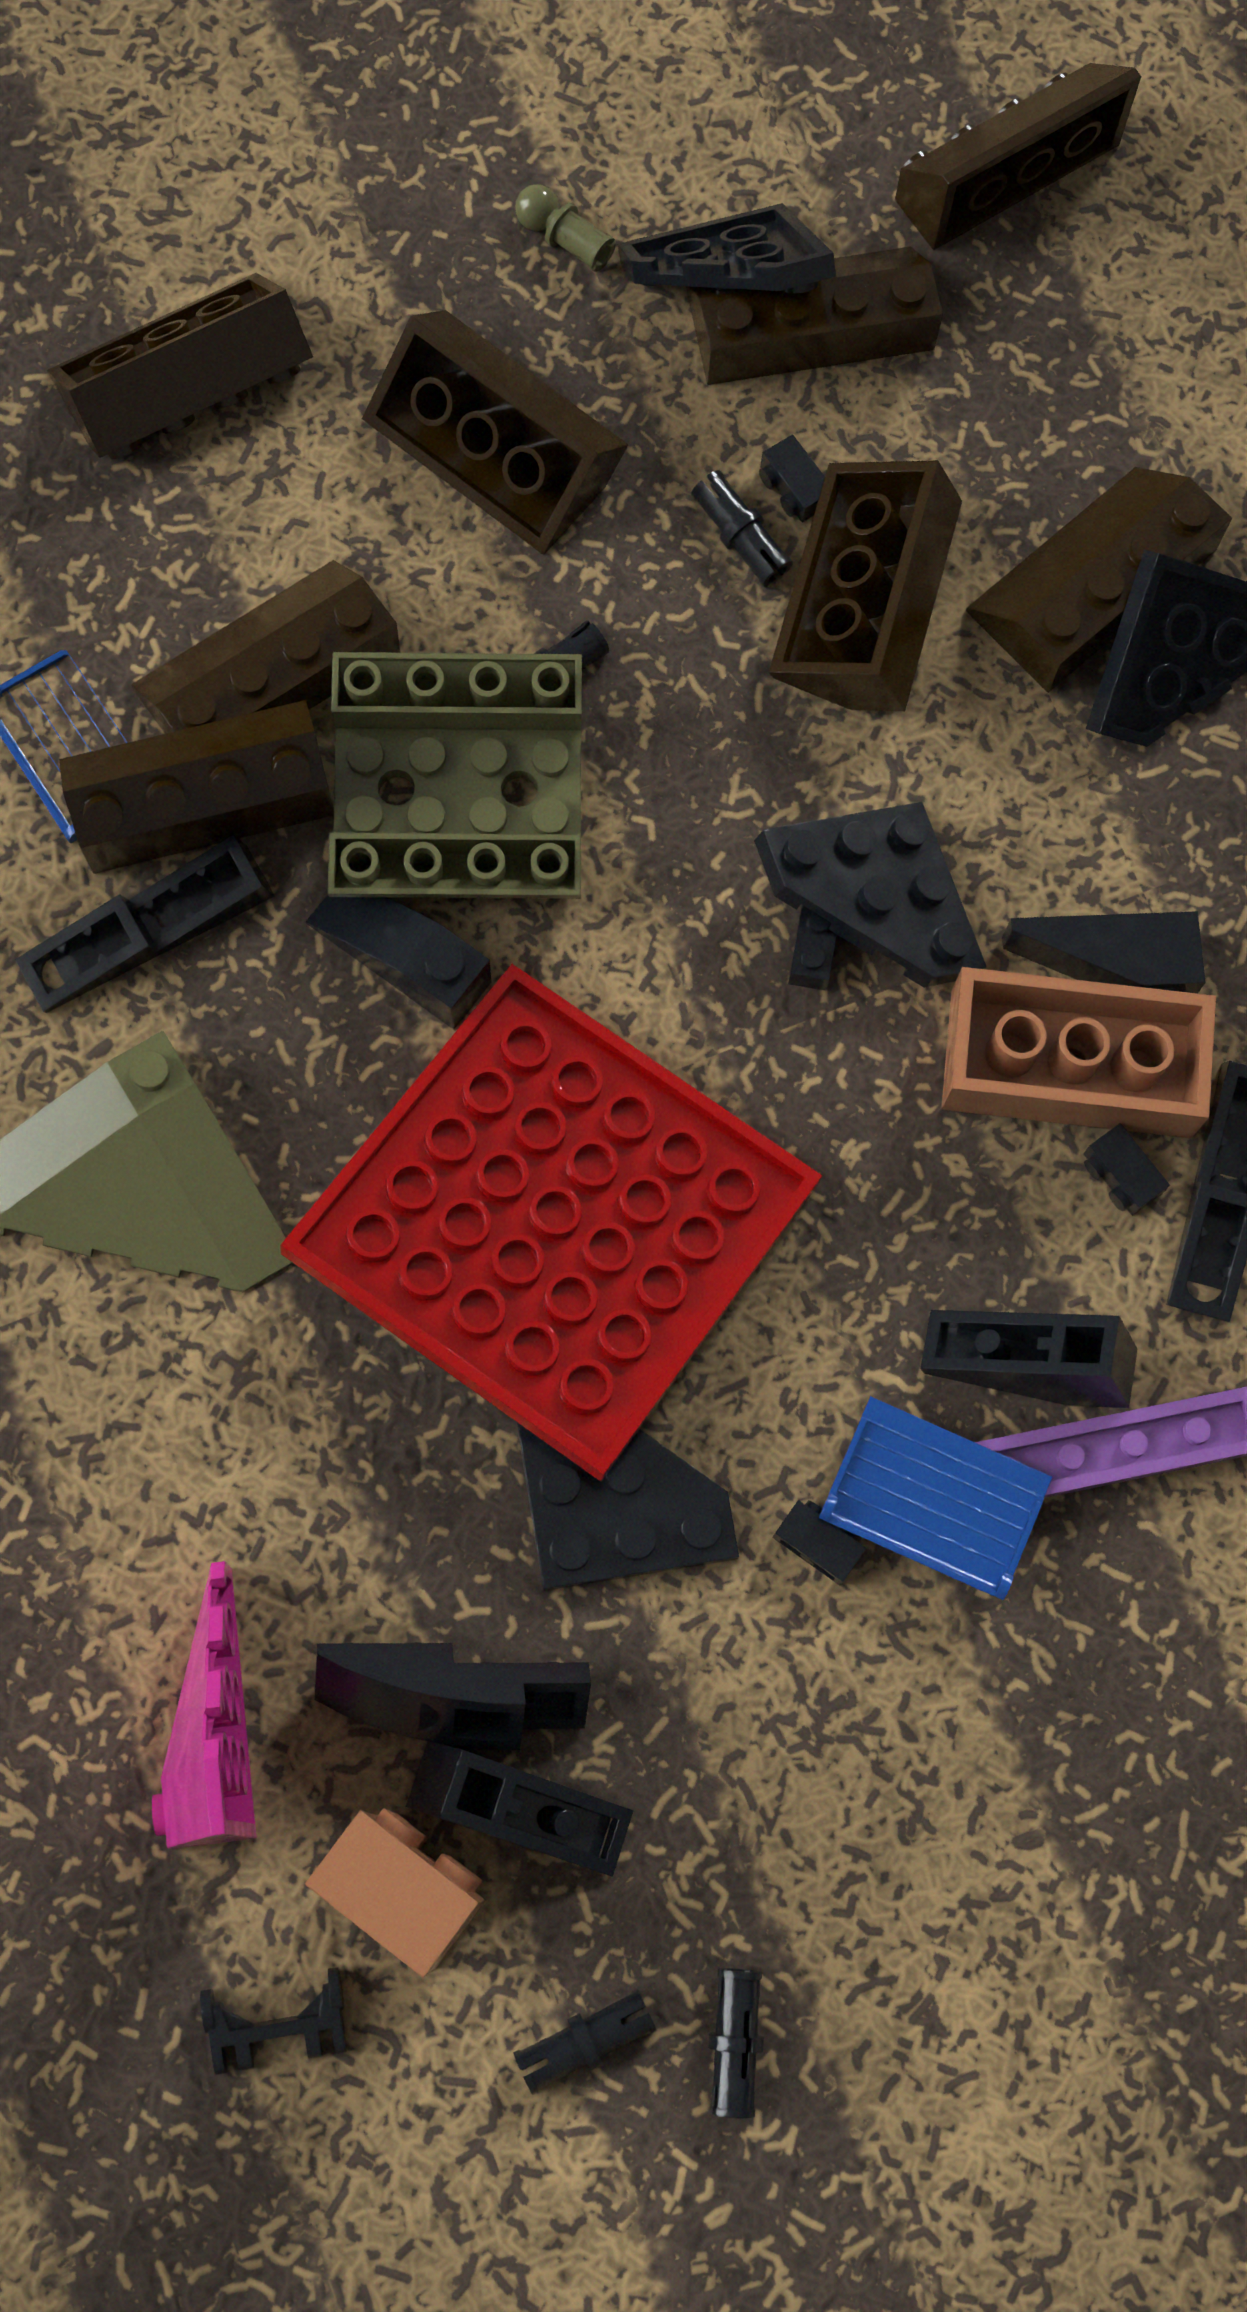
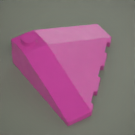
M225 1561L214 1562L210 1566L162 1771V1794H154L152 1796V1819L156 1836L166 1835L167 1848L170 1849L257 1838L232 1568Z

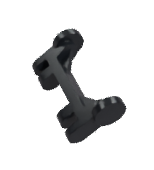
M339 1967L328 1968V1983L323 1984L322 1992L297 2016L252 2023L226 2010L222 2002H215L213 1989L201 1990L200 1992L202 2022L205 2033H209L215 2075L227 2073V2057L224 2047L235 2045L238 2067L242 2071L254 2068L251 2042L304 2033L308 2058L322 2057L323 2050L320 2030L332 2028L333 2045L336 2054L347 2052L342 2016L344 1997Z

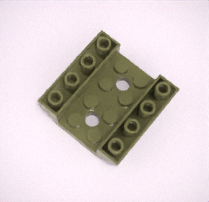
M333 652L331 712L336 733L334 833H329V897L581 899L582 654ZM394 777L405 778L415 788L411 799L401 805L388 804L379 795L383 784ZM523 778L534 784L538 792L531 803L525 806H514L504 799L502 790L513 779Z

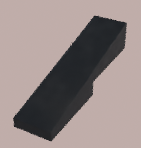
M232 835L128 900L121 894L117 895L15 960L42 1011L48 1013L275 897L247 845L235 835ZM157 913H158V915H159L160 919L162 920V922H163V924H164L165 927H162V926L160 925V923H159V921H158V918H157ZM50 959H52L64 982V985L57 989L48 987L42 976L43 967Z
M1233 1061L1221 1064L1166 1305L1230 1322L1247 1261V1065ZM1220 1174H1223V1175H1226V1176H1230V1177H1234V1178H1237V1179H1236V1180H1235V1179H1227V1178L1221 1176ZM1187 1281H1191L1222 1291L1214 1300L1204 1302L1195 1299L1189 1293L1186 1285Z

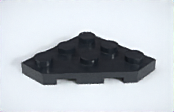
M783 203L617 244L623 270L635 284H642L644 286L709 287L717 290H783L786 293L796 294L815 289L818 286V281L836 277L834 253Z
M1144 550L1086 729L1148 747L1166 734L1164 728L1186 713L1195 715L1232 690L1230 683L1247 672V581L1167 555Z
M923 802L763 829L754 840L776 898L796 910L800 905H803L831 922L830 931L870 955L876 950L906 968L903 975L925 988L954 982L957 980L962 967L985 969L987 967Z
M517 1422L543 1591L739 1558L728 1491L641 1429L635 1434L603 1480L599 1481Z

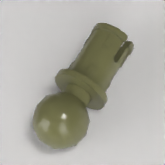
M542 184L528 185L519 193L515 204V214L517 220L526 229L534 232L546 231L545 242L549 246L555 247L557 244L588 265L594 272H598L608 263L615 250V239L579 216V210L573 203H567L560 208L558 196L550 187Z

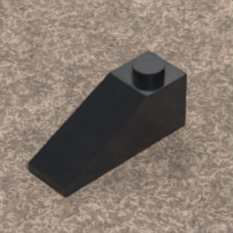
M327 895L306 920V924L452 1029L457 1027L492 983L490 959L439 923L388 897H329Z
M1198 911L1011 918L1002 936L1003 949L1076 980L1197 994L1206 983Z
M931 1310L920 1369L924 1374L1062 1405L1129 1408L1138 1349L1120 1316Z
M427 1741L405 1806L611 1877L614 1875L634 1811L465 1750ZM611 1818H612V1821H611V1824H610V1827H609V1830H608V1833H607V1836H606V1832H607V1829H608L610 1820H611ZM604 1839H605V1843H604V1846H603V1849H602V1852H601V1855H600V1858H599V1854H600V1851H601V1848H602V1845H603V1842H604Z

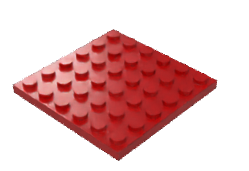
M511 964L281 1243L280 1250L281 1255L596 1479L602 1481L816 1189L822 1175L520 968Z

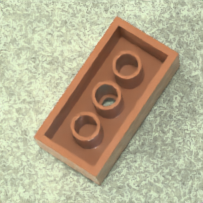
M962 967L951 991L941 1110L1113 1129L1121 1123L1126 1131L1192 1138L1209 1119L1216 996ZM1070 1052L1079 1055L1081 1059L1074 1057Z
M385 1808L382 1809L378 1816L360 1810L306 1881L305 1885L424 1978L438 1967L486 1900L475 1892L483 1880L451 1855L441 1854L435 1861L421 1850L429 1838L399 1814Z

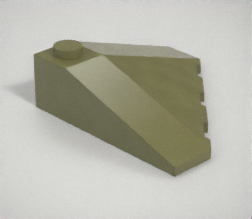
M164 1031L157 1033L106 1062L0 1139V1236H5L6 1229L42 1237L44 1238L43 1246L92 1257L94 1250L132 1258L130 1264L132 1267L180 1278L182 1270L220 1279L219 1287L242 1293L293 1264V1262L281 1255L280 1245L286 1239L284 1233Z

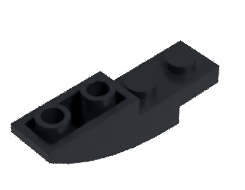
M453 1643L317 1644L314 1700L344 1716L378 1729L444 1745L500 1750H520L523 1729H585L591 1688L589 1662L454 1663Z

